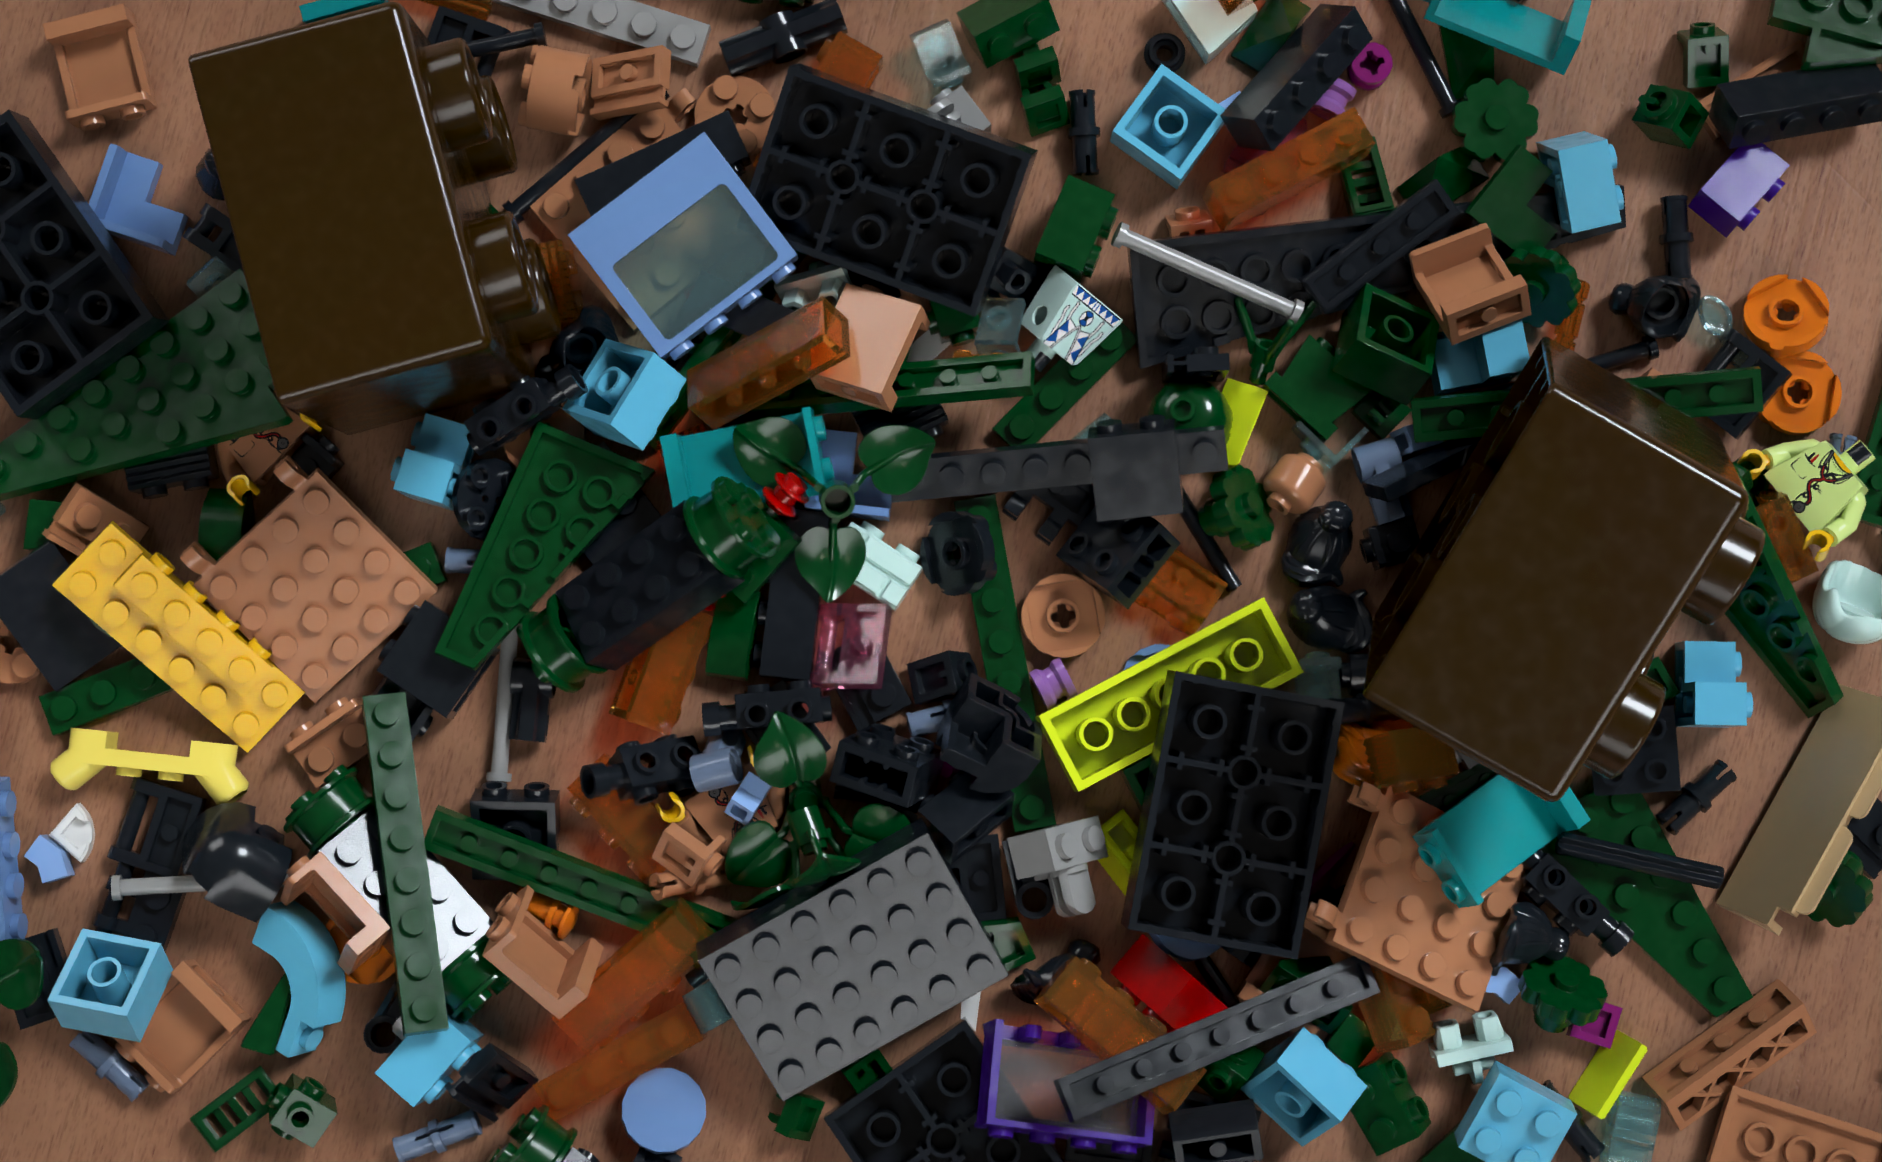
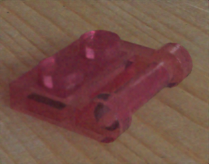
M826 603L819 606L818 619L822 622L815 671H812L810 674L812 688L820 687L822 691H831L833 689H882L892 609L888 604ZM845 621L838 671H832L838 624Z

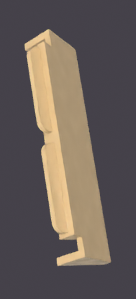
M1839 684L1844 696L1835 705L1822 711L1716 903L1720 907L1778 936L1783 929L1774 921L1779 909L1796 918L1799 913L1809 915L1815 911L1853 842V835L1847 829L1851 819L1866 817L1882 790V697Z

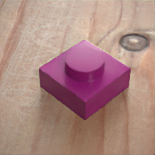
M1605 1003L1595 1022L1587 1023L1584 1026L1572 1024L1568 1027L1566 1035L1611 1049L1623 1008Z

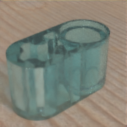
M710 980L682 996L702 1034L732 1019Z
M1622 1090L1608 1112L1602 1141L1605 1149L1600 1154L1599 1162H1651L1661 1116L1660 1099Z

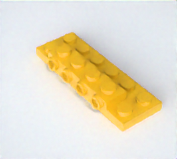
M112 520L53 582L52 586L248 753L302 697L305 691L288 678L269 659L273 654L270 650L264 649L255 637L249 640L238 630L241 625L238 622L232 621L223 609L217 612L205 601L208 596L201 594L193 586L194 582L189 580L185 584L172 573L175 567L166 557L159 552H155L154 555L149 553Z

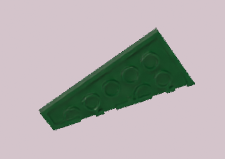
M538 421L435 649V654L476 671L520 623V620L531 611L656 474L655 470Z
M1734 463L1733 465H1734V467H1735V469H1736V471H1737V473H1738V475H1739V477H1740V479H1741V481H1742V483H1743V485H1744V487H1745V489H1746V491H1747V493H1748V495H1749V492H1748V490H1747V488H1746V486H1745V484H1744V482H1743V480H1742V477H1741V475H1740V473H1739V471H1738V469H1737V467H1736V465H1735V463ZM1749 495L1748 510L1744 519L1765 532V544L1752 574L1735 601L1725 612V615L1805 715L1810 718L1835 705L1844 695Z
M1593 790L1578 798L1591 820L1578 830L1566 832L1676 856L1642 793L1596 796ZM1557 837L1540 849L1552 856L1584 888L1597 897L1600 903L1611 912L1609 915L1617 922L1622 920L1635 932L1632 940L1643 949L1642 951L1660 965L1712 1017H1718L1753 998L1691 883L1557 854L1555 852Z

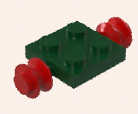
M777 472L774 477L778 485L775 488L765 486L762 489L766 504L763 503V509L761 510L769 524L777 532L780 544L776 546L775 554L769 559L758 558L750 563L746 575L743 576L745 581L731 590L743 603L753 598L803 541L778 517L779 515L795 517L797 511L794 504L797 501L801 503L809 501V497L805 492L808 489L807 485L792 472H788L786 475ZM742 482L738 483L744 489L748 488ZM712 603L704 610L713 611L715 609V604Z

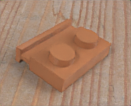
M663 45L594 58L591 98L594 99V108L590 109V115L600 121L668 108L669 102L665 100L666 90H669L671 50Z
M76 482L52 517L54 519L48 529H44L42 534L52 542L79 556L112 520L138 543H140L150 527Z

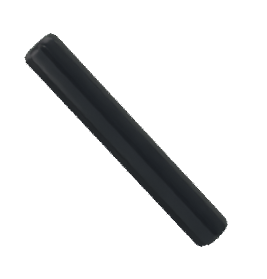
M1568 832L1559 834L1555 843V852L1560 855L1713 889H1719L1723 883L1724 868L1717 865Z

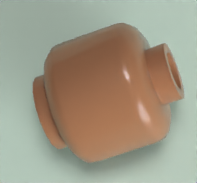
M1304 452L1283 455L1263 481V488L1268 496V505L1282 515H1287L1288 513L1301 515L1309 511L1325 489L1326 480L1323 476L1324 469L1314 457Z

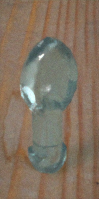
M1711 295L1703 296L1698 303L1700 323L1708 333L1717 336L1721 344L1724 345L1727 341L1724 337L1733 326L1732 313L1729 307L1719 298ZM1740 350L1731 361V364L1736 368H1740L1749 356Z

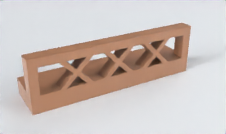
M1776 979L1754 995L1752 999L1740 1005L1642 1076L1646 1087L1664 1105L1673 1124L1682 1131L1722 1102L1729 1091V1084L1740 1088L1816 1034L1817 1031L1804 1003L1785 984ZM1799 1021L1800 1026L1789 1034L1784 1035L1789 1026ZM1763 1047L1761 1054L1750 1060L1752 1053ZM1726 1072H1729L1727 1078L1724 1081H1722L1718 1085H1715L1717 1079L1720 1076H1722ZM1691 1097H1695L1691 1105L1679 1112L1678 1107Z

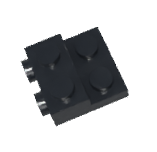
M489 781L483 783L482 788H475L470 800L471 818L559 851L558 835L561 830L560 790H550L549 784L544 782L528 783L524 785V789H507V784L502 781ZM472 868V880H504Z

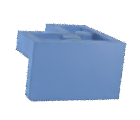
M111 143L89 201L90 207L110 235L175 256L189 217L151 203L163 165L129 153L120 146Z
M826 429L827 440L820 441L823 458H831L835 480H841L850 485L858 476L853 474L858 434L855 432ZM868 476L860 485L859 490L854 493L855 507L847 517L890 522L892 497L890 494L879 491L874 486L871 476ZM819 496L809 497V501L804 506L805 510L824 512L819 502Z

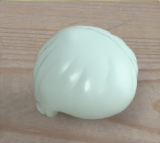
M1836 560L1829 563L1818 581L1813 596L1812 609L1817 624L1833 638L1851 644H1869L1882 639V575L1847 560Z

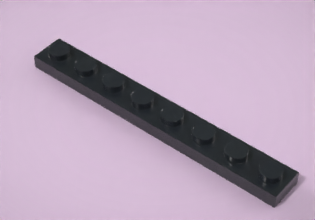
M1224 425L1176 430L1181 475L1228 470ZM1088 438L932 453L921 482L905 494L891 495L892 503L1091 484L1093 481Z
M1352 956L1056 1079L1053 1082L1069 1122H1074L1381 991L1369 963Z

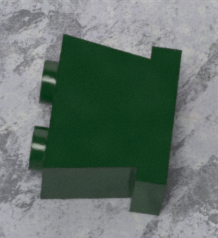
M1309 334L1284 374L1280 376L1275 371L1261 388L1267 390V396L1323 445L1338 429L1333 422L1367 397L1372 390L1333 372L1336 349L1322 337L1315 340Z

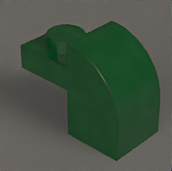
M210 488L207 493L200 515L198 543L216 561L256 525L251 490L243 494L242 501L245 504L243 506H240L227 493V489Z

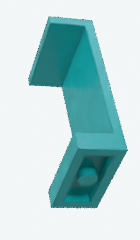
M1423 0L1429 3L1423 19L1564 75L1581 42L1592 0H1573L1563 21L1512 0Z
M810 406L802 408L800 413L780 416L794 422L802 430L805 437L806 453L797 464L823 485L828 481L835 480L831 458H823L820 441L827 440L823 416H815V412ZM737 425L680 436L677 433L660 436L673 508L692 496L700 498L711 491L712 482L720 476L728 477L736 483L742 482L746 487L752 488L760 496L762 502L766 504L762 491L764 486L754 482L745 473L737 459L733 445V430ZM792 470V473L800 477L807 485L808 489L805 492L808 497L819 496V492L815 491L808 482Z
M1495 774L1412 837L1419 846L1418 853L1426 865L1434 869L1442 881L1441 888L1445 896L1452 903L1456 904L1458 908L1480 905L1484 902L1480 894L1559 834L1578 830L1591 819L1570 786L1560 800L1549 802L1503 776Z

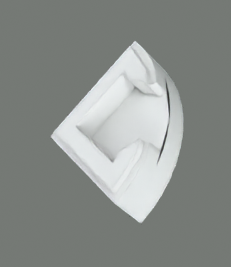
M76 803L49 836L80 863L85 862L93 849L95 840L93 820L87 809L81 803Z

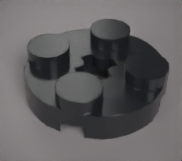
M951 511L941 513L931 520L928 526L933 525V527L930 529L928 537H922L920 545L921 565L926 578L931 584H938L941 589L945 590L941 592L946 595L959 596L975 593L987 581L994 579L997 573L995 549L989 531V524L985 517L973 515L967 511ZM959 545L961 559H954L953 551H956Z

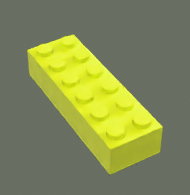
M1264 597L1035 717L1037 722L1041 723L1042 732L1074 792H1080L1152 753L1167 670L1274 689L1304 673Z

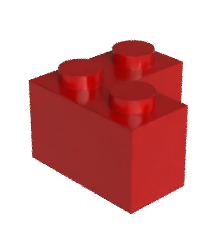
M1144 934L1137 939L1110 971L1122 983L1117 990L1136 1007L1143 1001L1147 1006L1142 1013L1159 1028L1162 1029L1168 1023L1163 1029L1166 1033L1228 1008Z

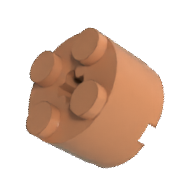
M533 45L530 64L526 63L524 65L521 88L527 89L528 92L527 100L522 101L520 105L518 125L530 129L578 137L585 119V114L578 112L583 111L585 100L589 99L593 65L590 59L591 54L544 45Z

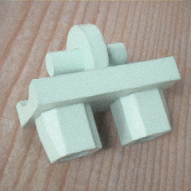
M817 261L809 265V271L788 276L780 283H775L774 288L783 306L808 316L820 311L832 314L846 283L854 284L848 275L847 269L834 264L826 266L822 261Z
M1493 1010L1477 1012L1472 1015L1475 1034L1461 1036L1456 1019H1446L1433 1023L1434 1043H1430L1428 1046L1430 1056L1435 1058L1439 1068L1452 1065L1455 1076L1470 1074L1473 1084L1477 1085L1483 1083V1070L1491 1069L1495 1061V1055L1514 1051L1512 1039L1503 1029L1497 1014Z

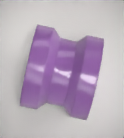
M1337 78L1309 111L1325 120L1342 123L1346 116L1344 108L1347 102L1354 99L1357 91L1346 81Z
M1060 658L1052 660L1050 666L1044 670L1034 669L1029 672L1032 682L1047 709L1054 707L1057 700L1064 696L1071 698L1078 694Z

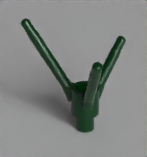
M1236 296L1234 298L1247 339L1248 351L1252 354L1249 362L1252 368L1249 377L1250 382L1257 385L1265 383L1267 374L1273 371L1276 359L1285 345L1316 309L1317 305L1313 300L1303 309L1296 324L1292 319L1287 320L1275 339L1270 340L1256 338L1242 297Z

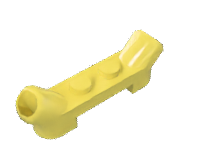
M70 728L69 748L55 758L50 765V771L62 787L68 790L79 789L106 766L117 767L116 775L142 777V770L158 771V779L183 782L184 774L194 775L217 805L236 802L248 791L249 782L235 766L239 745L191 740L189 757L117 749L119 732Z

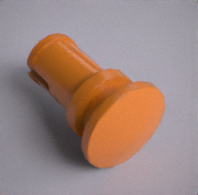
M521 886V887L519 888V890L517 891V893H518L520 890H522L524 887ZM534 891L527 911L538 920L544 922V926L548 929L558 928L557 938L564 940L575 926L580 908L572 905L568 906L562 901Z

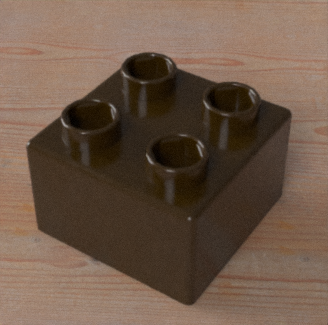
M386 2L189 56V68L274 389L282 405L346 435H352L425 415V413L430 414L509 392L507 386L512 382L523 379L527 375L530 378L537 377L529 344L556 337L560 334L561 323L550 277L537 242L530 238L523 240L518 224L510 211L492 214L491 201L485 181L514 173L518 168L517 157L507 117L492 77L487 75L479 76L466 40L458 37L431 44L401 4Z
M1543 337L1373 618L1363 696L1545 801L1555 802L1560 800L1583 765L1605 778L1614 779L1620 775L1644 744L1665 701V687L1647 676L1657 647L1680 611L1705 625H1712L1719 620L1742 591L1759 560L1765 544V532L1744 519L1748 510L1749 495L1719 434L1549 337Z

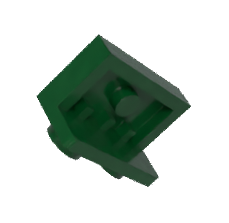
M1389 1049L1380 1053L1373 1061L1354 1069L1357 1077L1367 1087L1350 1111L1376 1156L1418 1138L1431 1124L1426 1103L1421 1097L1416 1096L1407 1080L1405 1067L1398 1059L1394 1058Z

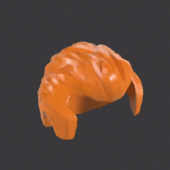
M1374 721L1367 728L1358 723L1341 724L1337 744L1339 754L1335 757L1333 772L1342 780L1359 787L1362 782L1379 786L1391 777L1397 767L1399 756L1390 729L1379 721Z

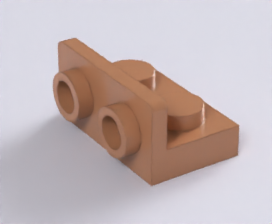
M343 697L325 709V713L328 716L315 725L308 721L290 733L293 740L284 745V748L288 754H293L316 789L325 786L324 779L340 765L343 764L348 770L368 756L361 699L353 698L348 701L346 697Z

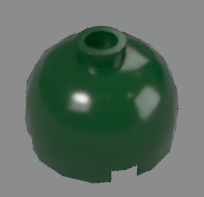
M1180 378L1166 384L1154 396L1148 411V415H1163L1165 420L1175 419L1176 430L1224 425L1226 444L1228 443L1233 413L1224 394L1209 382L1197 378Z

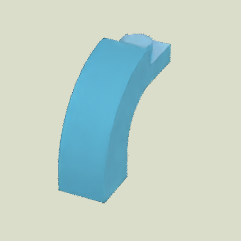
M294 900L287 906L282 902L270 904L261 916L252 943L273 956L280 963L289 981L291 991L290 1008L276 1051L290 1058L315 1051L323 1038V1027L341 1022L346 999V980L344 970L337 964L340 958L339 950L324 924L311 911Z

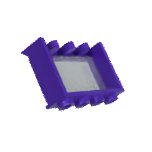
M994 1019L982 1024L984 1045L977 1120L974 1123V1127L988 1129L987 1136L994 1138L1013 1139L1014 1132L1029 1134V1142L1040 1144H1055V1138L1070 1139V1147L1079 1149H1096V1143L1112 1145L1111 1152L1118 1154L1135 1155L1137 1154V1148L1152 1145L1157 1087L1074 1122H1069L1053 1082L1056 1079L1140 1045L1139 1043L1124 1042V1037L1105 1036L1103 1038L1083 1036V1032L1077 1030H1066L1060 1033L1044 1031L1042 1026L1026 1024L1021 1027L1004 1025V1020Z

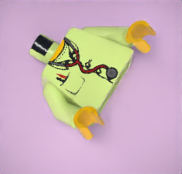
M1815 439L1783 442L1762 451L1749 449L1743 453L1737 464L1750 461L1755 465L1756 469L1750 470L1752 480L1757 478L1764 469L1769 470L1763 475L1809 531L1802 549L1805 550L1811 544L1820 546L1821 549L1817 552L1814 560L1821 562L1826 558L1830 547H1835L1857 530L1866 506L1865 495L1868 492V488L1856 474L1876 458L1861 440H1858L1842 454H1839L1832 444L1826 440L1820 442Z

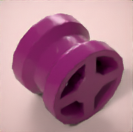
M1376 42L1368 43L1347 67L1350 82L1356 88L1364 91L1379 88L1391 72L1393 67L1392 56L1383 45ZM1369 57H1370V59L1373 60L1374 62H1376V63L1379 62V64H1374L1373 62H1371V61L1369 60Z

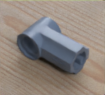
M1393 437L1351 449L1354 468L1361 484L1363 481L1402 463L1399 448ZM1407 494L1391 502L1369 497L1377 526L1413 516Z
M742 730L723 731V735L709 736L703 753L690 757V775L693 785L699 793L742 783L743 767L740 758L746 744Z

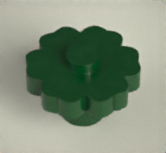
M1484 78L1478 83L1470 85L1464 92V101L1459 102L1452 111L1453 122L1451 129L1455 135L1464 137L1461 144L1462 151L1473 156L1478 162H1485L1493 156L1497 162L1503 163L1517 145H1521L1526 149V140L1531 139L1538 131L1537 120L1539 116L1538 109L1535 106L1526 104L1529 98L1528 90L1518 86L1512 79H1505L1497 85L1491 78Z
M1537 245L1530 252L1518 248L1504 260L1513 277L1521 274L1528 285L1532 315L1522 318L1523 323H1529L1536 328L1542 327L1546 321L1553 325H1560L1578 306L1575 296L1581 289V283L1577 278L1576 270L1570 266L1568 260L1563 255Z
M1238 464L1228 468L1226 471L1214 474L1209 487L1212 497L1208 498L1198 511L1199 522L1204 532L1211 537L1229 536L1231 544L1243 551L1251 550L1270 541L1274 530V523L1269 515L1272 508L1267 503L1268 496L1264 491L1263 485L1256 483L1253 472Z
M1847 851L1815 911L1808 915L1813 921L1820 922L1826 918L1834 927L1852 925L1872 903L1873 883L1870 879L1863 876V863L1855 853Z
M1542 956L1529 962L1518 983L1522 1000L1533 1004L1535 1023L1541 1029L1551 1033H1561L1572 1024L1584 1026L1587 1023L1595 1022L1608 996L1602 979L1590 975V969L1587 965L1576 962L1574 959L1566 956L1559 961H1553Z

